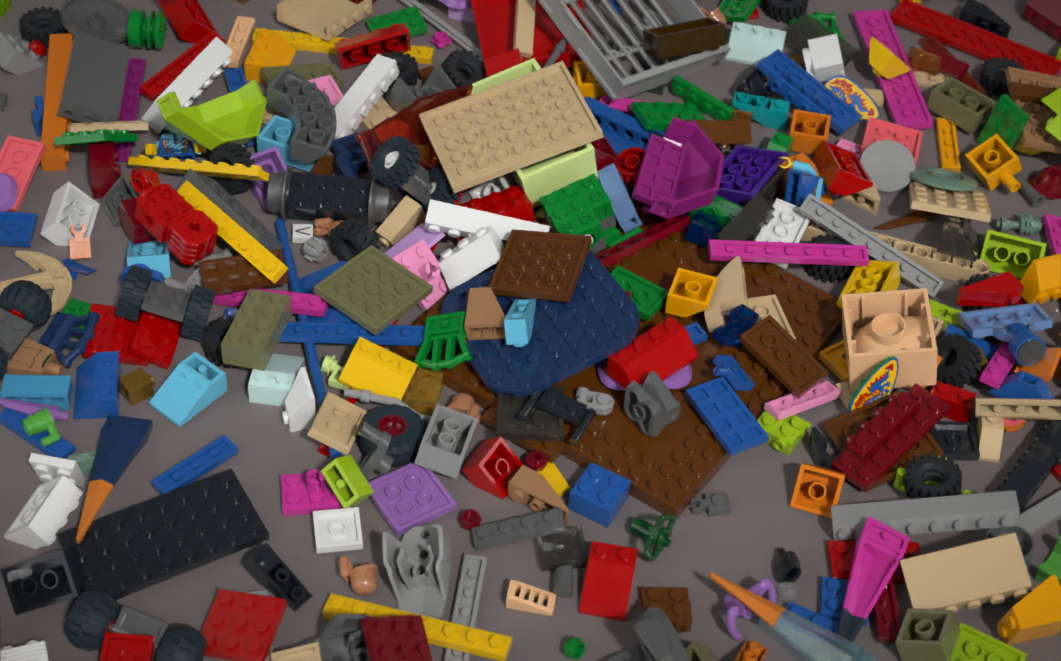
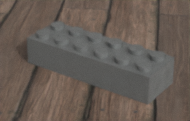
M189 169L177 186V189L187 180L268 251L282 249L284 245L215 179Z

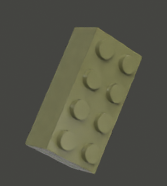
M249 289L221 343L223 364L265 371L292 316L290 295Z

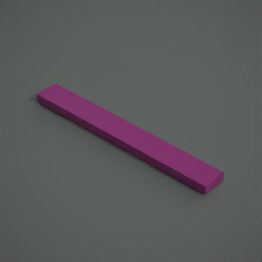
M129 58L118 121H135L138 119L142 95L139 89L144 83L146 59ZM134 142L114 144L115 150H119V161L117 162H128L129 157L132 155Z

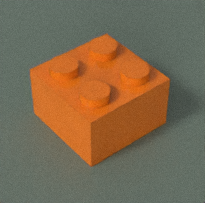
M794 109L789 136L794 138L791 151L815 155L822 141L828 140L831 115Z

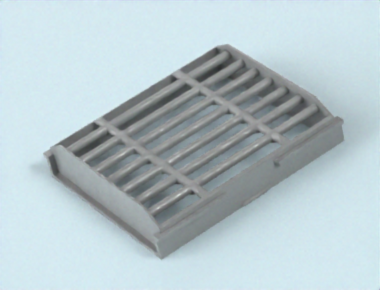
M538 0L612 100L627 98L670 83L676 75L685 78L699 73L717 61L719 63L725 62V57L731 50L726 43L725 46H720L718 50L705 49L702 53L697 54L690 52L691 56L676 57L677 60L673 62L670 59L662 60L664 65L658 66L650 54L644 52V43L638 40L609 0L599 1L634 46L629 47L625 45L592 0L583 1L620 50L615 51L611 49L576 2L579 0ZM616 0L643 35L642 30H646V27L625 0ZM632 0L653 28L661 27L641 0ZM648 0L667 25L675 24L658 0ZM667 0L683 22L707 18L694 0ZM566 4H569L571 6V8L574 10V12L577 14V16L580 18V20L583 22V24L586 26V28L589 30V32L592 34V36L604 50L606 55L602 54V52L599 50V48L596 46V44L593 42V40L590 38V36L587 34V32L584 30V28L581 26V24L578 22V20L575 18V16L572 14V12L569 10ZM639 52L651 69L645 71L633 53ZM625 56L637 74L631 75L619 58ZM608 61L613 62V64L624 77L623 79L620 78V76L617 74V72L614 70V68Z

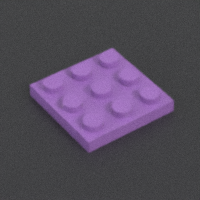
M415 461L368 482L374 491L369 498L397 537L413 527L422 526L457 509V503L433 471L414 464Z

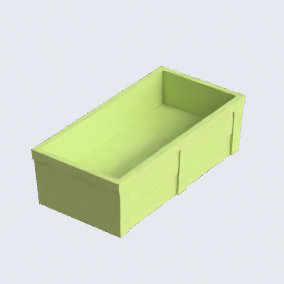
M532 58L470 84L465 89L469 96L537 71L541 67L535 58ZM591 143L510 172L516 184L521 186L531 201L533 208L541 205L540 197L551 194V192L566 187L575 181L584 179L593 173L598 179L595 149Z

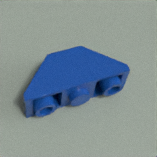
M1024 371L1008 375L999 390L992 387L989 392L997 398L1054 399L1043 378Z

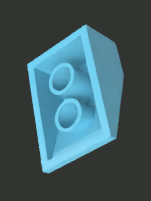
M158 240L133 244L131 241H128L127 266L141 263L150 269L161 272L164 279L171 277L170 251L167 249L165 242L160 243Z

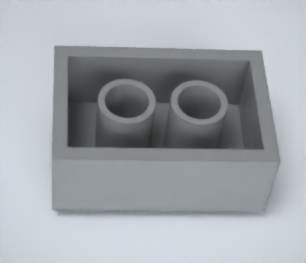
M437 404L420 444L414 464L457 479L478 418Z

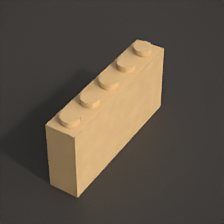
M1016 532L900 560L913 609L954 610V613H957L958 609L966 607L968 610L977 609L982 606L981 604L987 602L998 604L1005 601V598L1012 596L1016 599L1023 598L1032 591V584Z

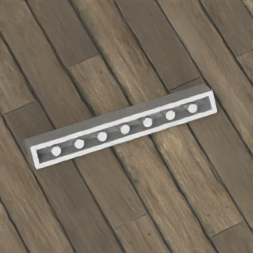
M1016 490L831 506L834 540L838 541L858 539L869 516L904 535L1020 526V509Z

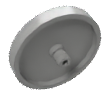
M880 140L872 143L864 150L860 158V162L869 177L874 181L878 193L894 194L905 189L912 180L911 172L915 171V161L911 152L904 145L892 140Z

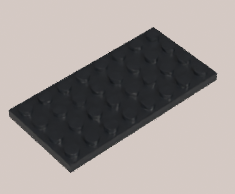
M232 468L94 520L79 544L76 542L79 526L57 534L58 542L62 549L77 545L84 566L82 591H105L113 596L115 600L270 539L268 530Z

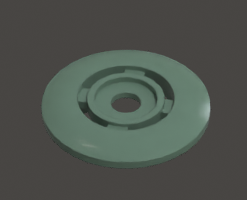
M919 167L911 172V177L915 180L941 189L971 191L975 190L978 186V182L972 177L950 169Z

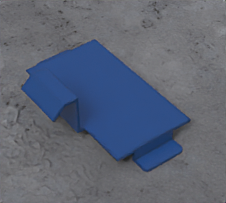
M69 258L62 260L64 261L63 265L69 268L70 275L74 280L77 279L78 272L88 275L96 271V269Z

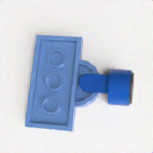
M1037 303L958 313V321L972 338L982 339L985 336H994L999 340L1009 342L1010 353L1021 365H1035L1042 360L1046 353L1045 343L1034 330L1042 331L1052 328L1053 320Z

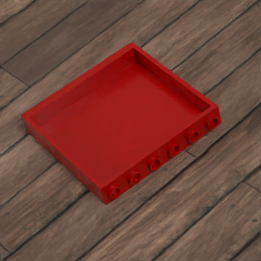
M470 0L482 60L513 50L516 0ZM536 0L533 55L531 58L523 57V59L528 61L535 58L542 69L553 53L555 45L559 44L565 36L539 1ZM582 0L576 1L584 11ZM566 4V6L569 8V10L572 12V14L575 16V18L578 20V22L581 24V26L584 28V30L591 38L589 30L586 28V26L583 24V22L580 20V18L577 16V14L574 12L569 4ZM568 42L564 48L565 52L560 54L554 64L563 61L566 67H571L574 65V61L583 60Z

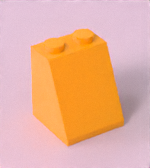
M1056 574L1051 575L1021 599L997 623L998 635L1003 639L1004 643L1010 645L1057 635L1061 631V586Z

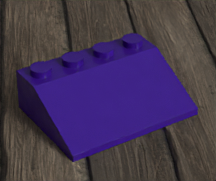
M737 145L723 161L719 190L716 195L736 204L752 199L779 168L777 164L781 165L785 161V159L779 157H788V153Z

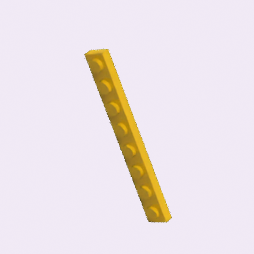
M145 155L129 157L128 165L147 170L153 169L160 172L187 174L189 169H192L206 176L267 182L270 175L262 170L263 167L251 165L249 168L238 163L230 166L228 163L218 162L216 165L205 160L197 163L195 160L185 159V162L172 157L169 160L159 156H153V159H150Z
M186 180L177 190L195 210L203 211L218 226V235L274 284L289 269L190 182Z
M332 593L322 611L323 618L332 619L336 614H360L371 617L419 615ZM421 615L429 644L494 660L506 661L512 645V637Z

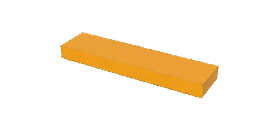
M936 118L935 125L941 168L960 172L961 163L956 126L945 118Z

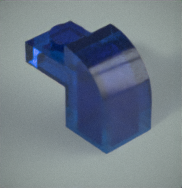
M741 304L730 311L726 324L714 329L711 337L727 348L732 345L738 348L742 345L739 341L740 335L756 325L759 314L746 305Z

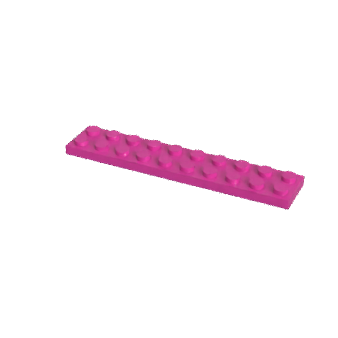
M888 10L853 11L852 18L868 59L870 39L874 37L910 68L909 72L890 79L885 78L883 75L879 77L875 74L880 90H883V97L893 123L915 130L933 128V120Z

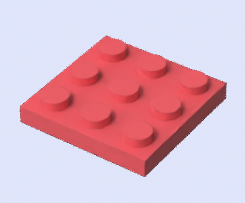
M869 116L860 152L863 153L869 145L880 140L896 141L904 145L911 152L916 167L923 132Z

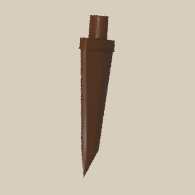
M916 210L872 229L888 230L930 221V217L935 216V213Z

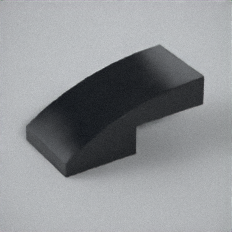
M813 427L808 441L812 460L816 466L832 469L834 459L826 451L828 441L816 427Z

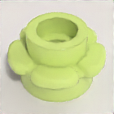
M326 355L323 361L321 371L327 373L328 376L333 372L335 366L338 365L335 355L332 357Z

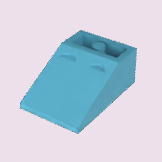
M194 352L178 364L149 401V405L180 428L227 392L226 373L197 352Z

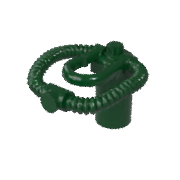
M664 514L657 519L654 525L636 517L631 524L629 533L646 541L643 548L649 562H653L665 546H670L671 540L669 538L676 522L675 515ZM668 521L667 527L660 529L662 524ZM651 545H653L655 548L653 553L650 550Z

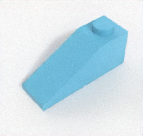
M536 299L514 300L504 319L506 345L522 347L529 343L532 336Z

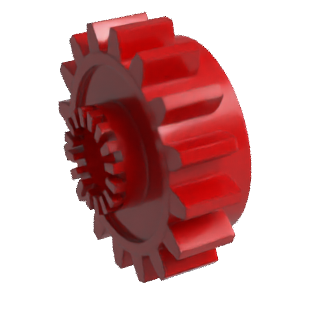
M630 147L617 154L621 160L617 169L628 187L632 183L635 184L645 152L641 147Z

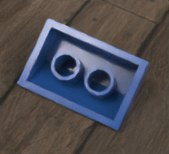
M119 351L96 352L77 367L74 420L108 418L109 414L119 416L120 388L118 378L121 377Z

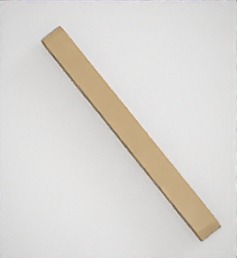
M810 220L801 240L808 242L813 237L818 238V235L826 237V234H829L832 238L835 235L813 220ZM869 231L938 277L965 283L971 276L975 277L976 274L981 276L984 273L989 274L990 265L984 260Z

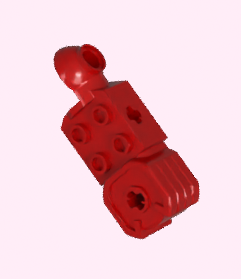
M132 169V185L137 193L140 194L136 202L134 217L160 243L165 242L167 249L183 264L194 265L195 259L196 262L204 259L208 251L209 254H213L218 226L203 211L195 210L169 184H159V177L153 169Z

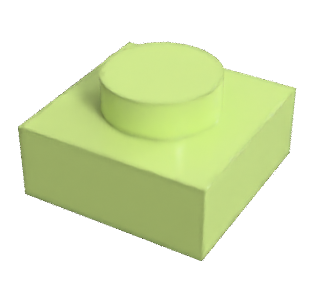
M335 366L328 379V386L345 390V388L350 389V387L338 382L344 367Z

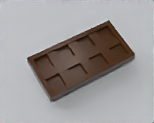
M281 249L269 250L285 265ZM242 255L199 262L203 287L216 290L215 295L289 283L287 271L274 284Z

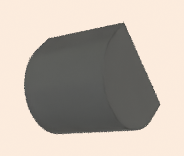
M571 565L559 566L555 569L553 592L560 598H572L574 587L573 567Z

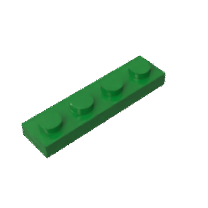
M678 75L673 77L671 93L687 103L695 104L699 110L715 120L733 121L735 109Z

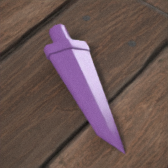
M0 398V404L3 407L28 415L47 407L54 423L56 419L68 421L69 413L60 411V406Z

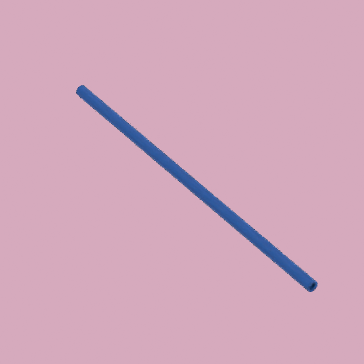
M278 219L275 221L278 239L284 245L281 250L285 265L289 268L287 274L291 292L302 293L285 221ZM297 314L298 322H309L308 315ZM303 342L320 409L327 392L315 343ZM328 446L331 459L339 458L342 453Z

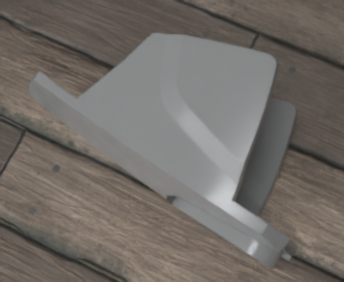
M443 525L416 526L407 531L402 542H400L388 531L383 532V563L388 571V576L398 601V609L440 619L445 610L451 574L449 533Z

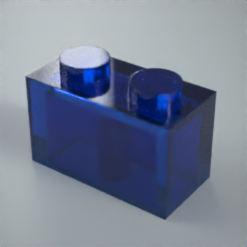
M698 210L690 222L685 240L707 248L709 239L715 240L720 232L721 225L718 224L720 217Z

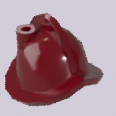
M1054 165L1040 170L1038 175L1032 176L1029 179L1028 183L1039 194H1043L1046 199H1060L1061 166Z

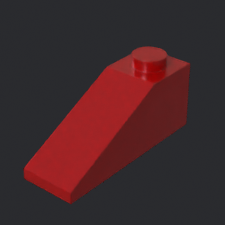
M1008 271L960 288L955 303L961 306L1004 307L1020 301L1024 286Z

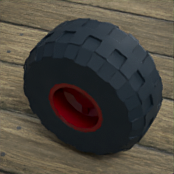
M385 404L381 407H376L364 416L360 428L364 422H367L381 432L385 431L392 435L386 454L394 458L391 468L405 466L416 460L425 434V424L418 413L409 407L400 406L399 404ZM359 435L362 453L364 456H367L375 444Z

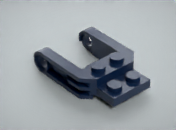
M368 130L334 139L332 146L338 154L335 159L336 176L357 178L355 174L369 171L370 166L373 165L370 163L371 159L375 158L374 152H378V147L380 145L383 146L384 142L378 141L376 143ZM397 186V190L401 195L409 193Z

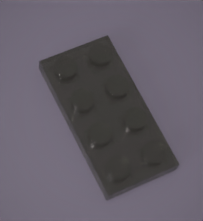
M804 12L786 30L784 43L803 56L802 49L809 47L808 40L833 35L834 33ZM837 36L845 67L858 54V50Z

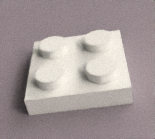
M31 453L29 463L42 482H48L64 475L74 485L83 487L85 477L76 461Z
M359 507L313 511L316 553L363 549Z

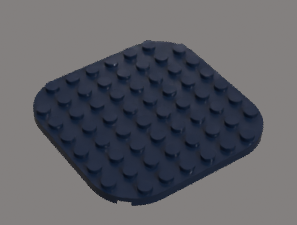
M589 249L570 302L536 299L532 336L528 344L522 347H514L513 345H506V338L468 340L466 338L469 350L473 356V360L469 361V363L486 387L500 395L504 393L514 394V397L532 395L626 348L635 339L637 329L640 327L639 312L632 299ZM496 267L456 286L444 300L441 314L466 312L470 288L489 287ZM495 295L505 317L515 299H532ZM457 340L456 345L461 350L459 341Z

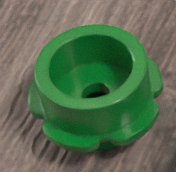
M580 637L568 639L564 644V654L568 659L578 660L585 652V643L582 642Z

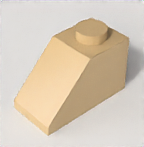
M875 183L871 188L842 197V199L874 215L877 214L881 201Z
M979 417L976 426V439L980 452L979 460L999 463L1004 433V417Z

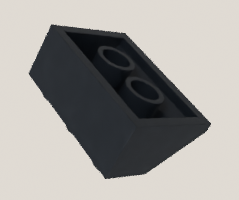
M73 545L1 569L15 615L80 596L84 566L77 545Z

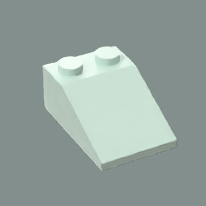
M273 353L265 371L253 369L248 383L249 402L285 407V400L300 368L304 367L305 357Z

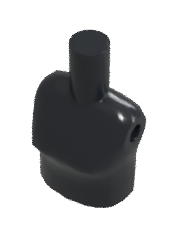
M780 547L776 551L779 560L774 566V571L778 574L781 583L790 585L800 577L802 572L801 564L793 551L786 552L784 548Z

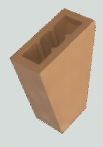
M491 287L470 288L464 324L468 340L505 339V315Z

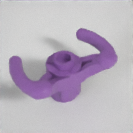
M769 578L761 579L756 585L748 589L759 596H762L767 591V600L776 603V591L774 584ZM728 592L724 599V606L728 609L726 612L727 630L731 637L739 641L742 635L736 628L735 619L737 616L750 619L756 614Z

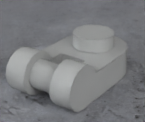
M585 387L577 389L576 400L586 404L587 409H594L597 415H608L613 411L614 399L609 394L589 391Z

